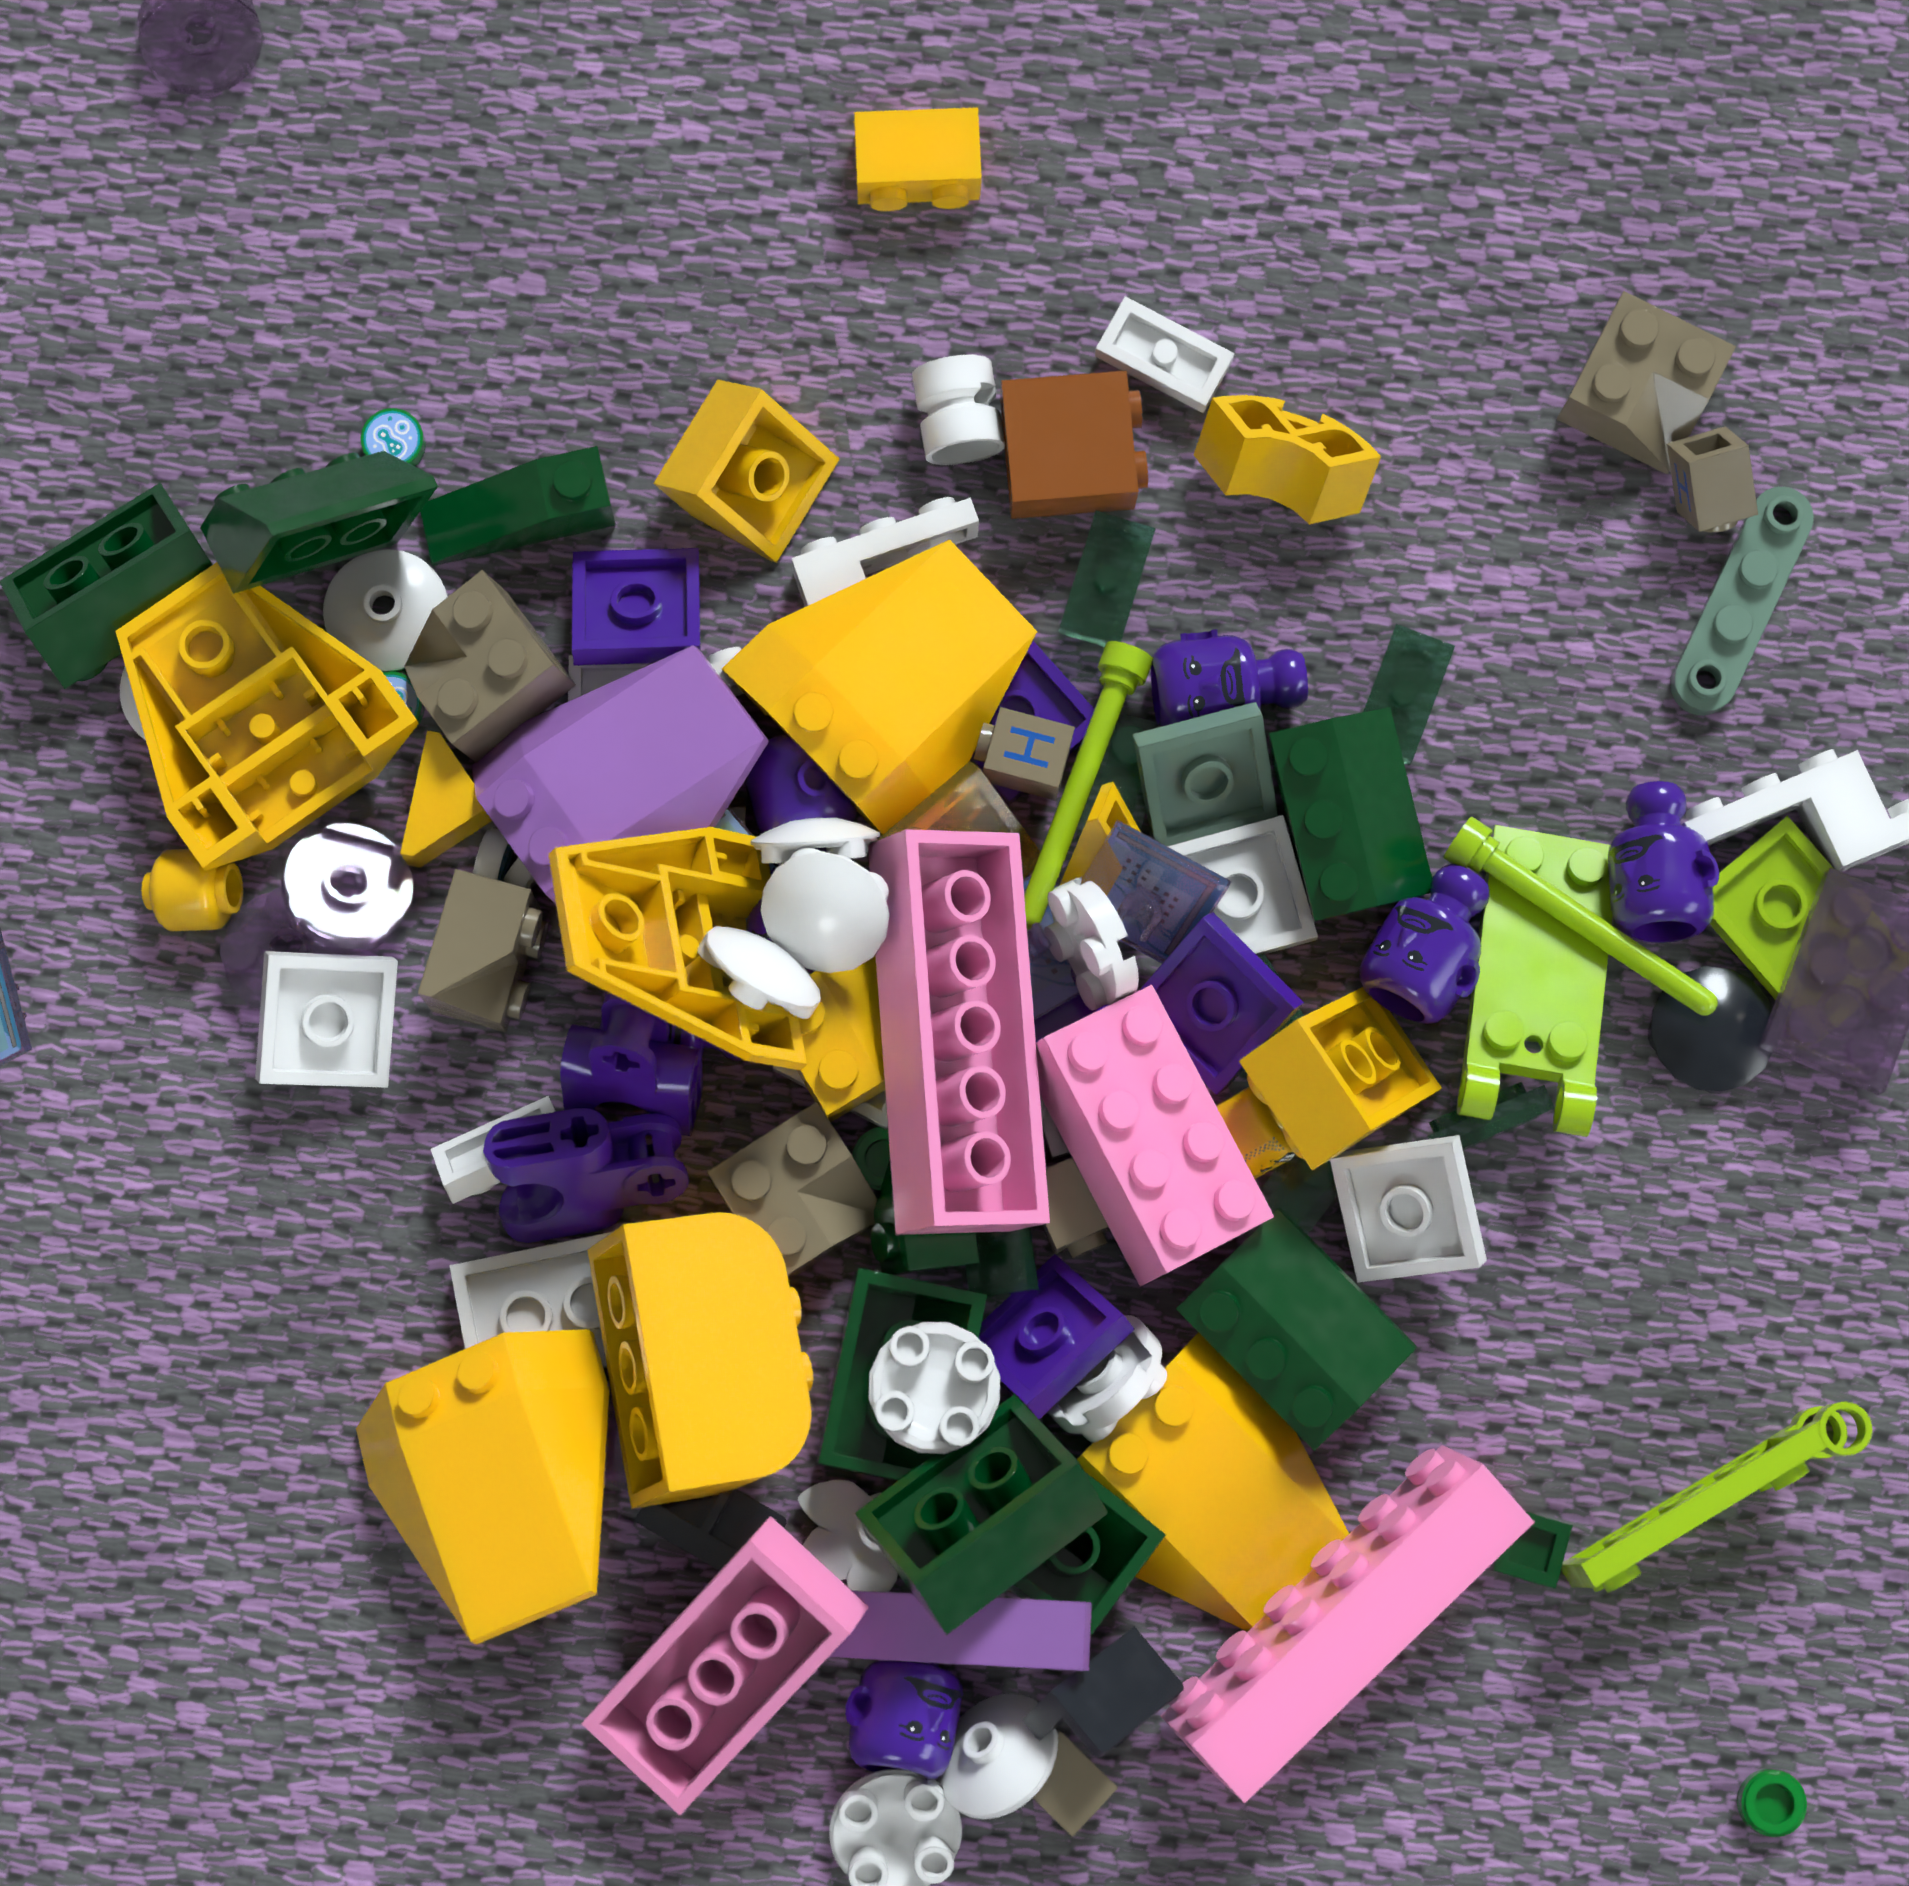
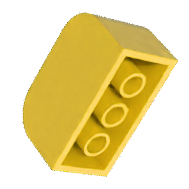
M720 1212L623 1224L590 1247L587 1252L631 1509L719 1495L722 1492L738 1489L773 1474L788 1465L800 1452L810 1429L811 1405L808 1391L811 1390L813 1385V1370L808 1355L805 1352H801L797 1331V1326L801 1321L800 1299L796 1289L789 1287L784 1259L770 1235L759 1225L745 1217Z

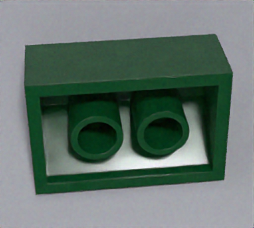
M385 451L360 457L356 452L337 457L328 463L325 468L307 473L303 468H295L278 475L269 484L252 489L248 484H238L224 490L215 497V504L200 529L234 594L397 544L438 488V485L433 475Z
M158 483L1 579L0 585L24 632L65 689L77 681H86L94 678L106 668L109 661L122 654L116 630L212 566L213 563L162 484Z
M1391 707L1330 718L1269 733L1266 739L1298 869L1313 921L1431 893L1430 883L1432 875Z
M1279 1207L1273 1213L1274 1217L1262 1223L1176 1310L1315 1451L1374 1394L1416 1350L1417 1346L1298 1224Z
M858 1268L853 1277L815 1465L899 1481L935 1454L919 1453L895 1442L878 1424L869 1400L870 1371L880 1349L899 1329L906 1326H914L922 1322H946L965 1329L979 1338L987 1294Z
M1015 1394L997 1407L989 1427L971 1444L946 1454H933L855 1513L915 1598L946 1635L1108 1514L1080 1463Z
M1085 1472L1108 1514L1011 1586L1009 1590L1021 1599L1092 1602L1091 1637L1166 1534Z

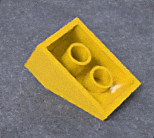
M876 954L873 958L853 970L834 973L815 971L811 973L810 976L820 989L821 1001L810 1018L803 1019L798 1017L807 1065L801 1070H797L830 1123L885 1091Z
M1363 987L1295 1020L1239 1060L1247 1073V1081L1251 1091L1262 1103L1269 1105L1284 1128V1138L1288 1146L1298 1157L1305 1159L1311 1170L1338 1156L1442 1089L1392 1013L1373 1000L1364 991Z

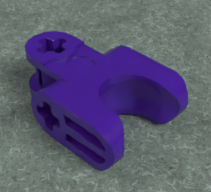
M610 992L606 993L601 1009L603 1029L572 1024L568 1031L560 1067L564 1110L589 1108L596 1111L595 1107L605 1102L632 1104L646 1110L650 1114L658 1113L670 1116L679 1124L681 1135L691 1137L703 1094L701 1049L670 1043L669 1022Z
M575 1108L504 1120L492 1126L484 1141L483 1154L493 1176L501 1183L507 1185L499 1206V1216L504 1230L514 1240L524 1243L595 1232L609 1228L616 1223L623 1214L624 1207L641 1204H661L682 1195L688 1187L689 1179L685 1165L675 1159L674 1152L679 1148L682 1140L681 1128L677 1121L670 1116L654 1113L624 1117L622 1121L607 1123L606 1119L595 1110ZM647 1135H651L653 1144L646 1145L645 1137ZM652 1174L659 1175L658 1183L653 1182Z

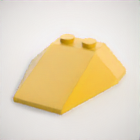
M949 539L768 624L721 670L765 716L768 714L854 803L857 812L874 830L880 832L882 838H886L905 829L923 830L945 809L976 750L983 723H990L1037 631Z
M218 562L116 630L167 818L205 871L270 851L377 778L419 724L379 668L262 586L233 594Z
M706 827L555 847L548 854L568 972L745 1061L801 1070L807 1065L799 1018L782 1006L769 1001L761 1010L743 1004L729 990L733 979L722 969L705 961L697 952V948L706 933L714 927H731L746 931V918L762 898L763 888L771 877L769 863H762L761 850L755 849L751 845L750 841L756 838V836L715 827Z
M589 1329L501 1333L385 1383L356 1427L369 1487L469 1640L475 1645L597 1595L609 1387L595 1335Z
M1198 1332L1165 1367L1167 1378L1163 1387L1153 1396L1141 1399L1135 1407L1118 1420L1114 1430L1107 1437L1093 1442L1076 1460L1087 1474L1166 1534L1135 1577L1248 1632L1266 1615L1263 1609L1276 1592L1287 1585L1295 1587L1313 1569L1311 1562L1315 1555L1328 1543L1336 1539L1341 1541L1345 1539L1349 1532L1297 1433Z

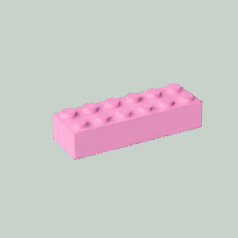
M905 829L868 845L870 872L881 876L889 889V896L886 901L890 913L887 937L876 952L896 1235L1008 1232L1050 1223L1019 833Z
M1443 1445L1437 1450L1429 1449L1420 1454L1407 1467L1405 1471L1407 1479L1390 1495L1382 1494L1372 1500L1359 1514L1358 1521L1360 1524L1342 1541L1336 1539L1324 1546L1311 1562L1313 1569L1295 1587L1287 1585L1276 1592L1263 1609L1266 1615L1248 1632L1242 1630L1227 1639L1216 1653L1218 1661L1200 1678L1194 1676L1184 1681L1183 1691L1168 1703L1170 1707L1160 1717L1211 1773L1244 1803L1268 1782L1534 1523L1530 1516L1482 1463Z

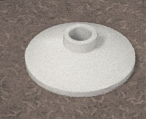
M376 550L352 559L334 576L324 599V624L327 633L372 663L382 672L400 671L405 669L404 665L432 609L448 596L438 574L419 557L399 550ZM390 596L395 600V604L389 613L380 615L372 611V605L378 597Z
M1001 1694L979 1702L960 1717L949 1766L943 1775L938 1777V1783L943 1786L944 1797L957 1811L976 1819L1002 1817L1016 1811L1029 1802L1045 1784L1056 1760L1058 1736L1055 1728L1039 1741L1022 1721L1038 1704L1037 1701L1020 1694Z

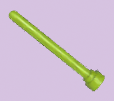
M1118 641L1107 642L1097 668L1101 672L1099 682L1103 685V688L1024 894L1027 931L1035 930L1041 924L1048 906V893L1053 891L1125 699L1127 695L1135 693L1137 686L1145 685L1150 672L1153 658L1147 652L1133 645Z
M1471 816L1445 852L1443 859L1449 863L1467 869L1470 868L1477 874L1482 870L1486 871L1697 1014L1706 1016L1716 1010L1718 1001L1714 993L1497 849L1500 842L1490 836L1493 830Z

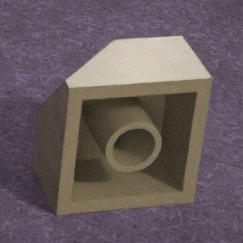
M1623 291L1589 354L1557 420L1668 475L1670 463L1667 443L1690 436L1736 346Z
M483 570L432 609L404 665L417 697L451 744L476 763L519 725L538 716L576 686L509 594Z
M455 869L418 990V995L433 1013L502 1032H507L511 1017L519 1020L522 1018L531 987L530 982L522 981L529 956L537 959L540 957L549 927V922L542 920L543 911L531 889Z
M817 1101L707 1171L711 1182L730 1212L753 1221L774 1240L784 1259L788 1281L875 1225L873 1212L877 1198Z

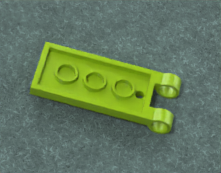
M1500 825L1494 826L1491 837L1500 842L1497 849L1612 925L1608 867L1609 844ZM1486 872L1485 882L1488 884L1490 896L1489 902L1481 911L1478 933L1481 942V955L1478 961L1480 975L1470 999L1462 1074L1457 1100V1114L1491 1120L1498 1098L1500 1073L1558 1083L1553 1114V1131L1588 1137L1594 1120L1597 1100L1595 1077L1608 953ZM1524 1042H1538L1541 1051L1538 1053L1529 1052L1525 1048Z
M1838 1402L1826 1406L1803 1409L1793 1417L1790 1425L1565 1560L1561 1571L1572 1588H1592L1594 1592L1605 1589L1607 1593L1612 1592L1642 1573L1636 1563L1758 1489L1760 1492H1763L1773 1487L1777 1491L1810 1472L1805 1464L1806 1460L1824 1459L1832 1456H1848L1861 1452L1868 1445L1872 1436L1870 1417L1863 1408L1851 1402ZM1836 1410H1842L1850 1414L1857 1425L1856 1439L1845 1449L1843 1447L1847 1440V1427L1844 1419ZM1815 1414L1813 1421L1803 1427L1805 1420ZM1827 1420L1831 1423L1833 1428L1834 1435L1832 1442L1830 1441L1826 1433Z

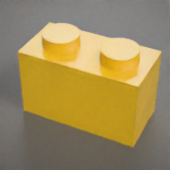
M978 107L854 112L858 204H870L871 208L878 211H896L905 208L907 202H932V205L937 208L956 209L966 206L969 200H980L982 176Z

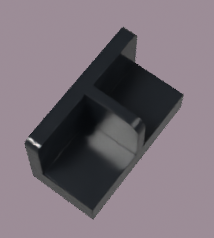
M738 1489L722 1492L714 1496L641 1507L634 1519L636 1523L719 1571L770 1516L783 1528L787 1524L784 1516Z
M1134 1626L1089 1661V1671L1074 1672L1052 1689L1022 1721L1039 1741L1065 1721L1092 1755L1100 1758L1112 1748L1120 1746L1144 1722L1176 1698L1183 1691L1184 1685Z

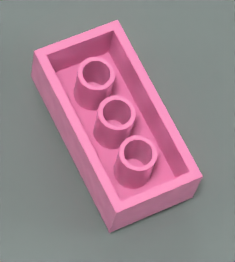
M1153 985L1045 1036L1036 1043L1040 1096L1140 1287L1274 1217Z
M770 1516L604 1696L582 1722V1725L678 1815H681L851 1634L869 1606Z

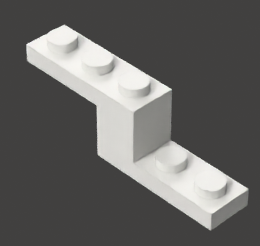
M953 497L940 498L922 506L919 509L920 515L897 523L894 517L881 518L864 525L859 530L861 535L838 543L836 538L826 537L805 545L800 549L801 555L791 558L793 575L804 606L811 605L866 579L865 575L894 566L949 539L956 545L978 537L979 519L971 498L956 503ZM741 647L727 648L706 658L734 696L744 693L721 669L742 650Z
M1831 749L1801 762L1798 765L1801 774L1780 782L1777 773H1773L1741 788L1744 794L1742 799L1723 806L1720 798L1716 797L1690 808L1685 813L1687 822L1682 824L1703 835L1708 846L1793 810H1797L1812 844L1831 866L1840 873L1909 844V799L1887 809L1891 817L1890 819L1858 750L1837 758L1834 749Z

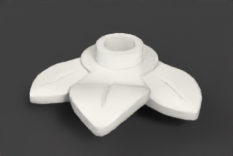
M831 1480L818 1483L809 1487L798 1496V1501L804 1512L818 1525L810 1533L803 1546L839 1580L847 1579V1587L850 1590L889 1592L897 1580V1572L855 1515L858 1510L881 1493L869 1496L860 1487L848 1480Z

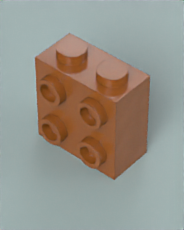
M1127 370L1001 380L1000 410L1005 440L1004 453L1011 519L1135 509L1139 493L1138 489L1148 488V465L1146 452L1135 451L1133 429L1142 428V404L1140 391H1129Z

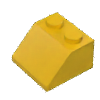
M717 379L653 484L694 518L764 558L777 563L840 459L762 389Z

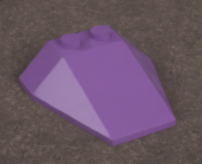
M693 645L519 725L483 758L472 765L476 799L540 888L556 904L548 855L555 847L716 827L769 740L699 648Z

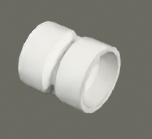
M979 355L949 356L929 361L912 372L917 410L928 413V417L921 422L920 426L926 461L938 465L968 463L987 459L1005 448L1000 411L989 406V403L996 398V388L990 359Z

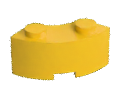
M1231 395L1212 398L1193 456L1225 495L1249 494L1272 499L1294 510L1309 525L1361 512L1381 459V455L1361 436L1323 413L1318 423L1306 417L1283 411L1285 400L1252 395Z

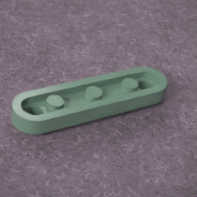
M1770 488L1756 499L1758 515L1745 518L1675 666L1670 681L1671 692L1677 704L1691 714L1700 716L1714 714L1720 711L1734 696L1808 538L1814 521L1813 510L1807 498L1793 488ZM1776 508L1787 510L1791 514L1792 524L1782 525L1778 523L1773 516V510ZM1697 672H1710L1715 677L1716 687L1714 689L1701 687L1697 682Z

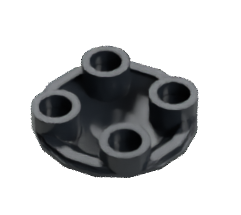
M1705 966L1685 972L1684 974L1715 994L1718 1001L1717 1008L1710 1015H1699L1662 990L1652 1010L1651 1024L1648 1028V1040L1651 1047L1656 1051L1660 1062L1675 1079L1696 1090L1720 1094L1746 1085L1765 1069L1775 1049L1777 1022L1769 999L1753 980L1732 969Z

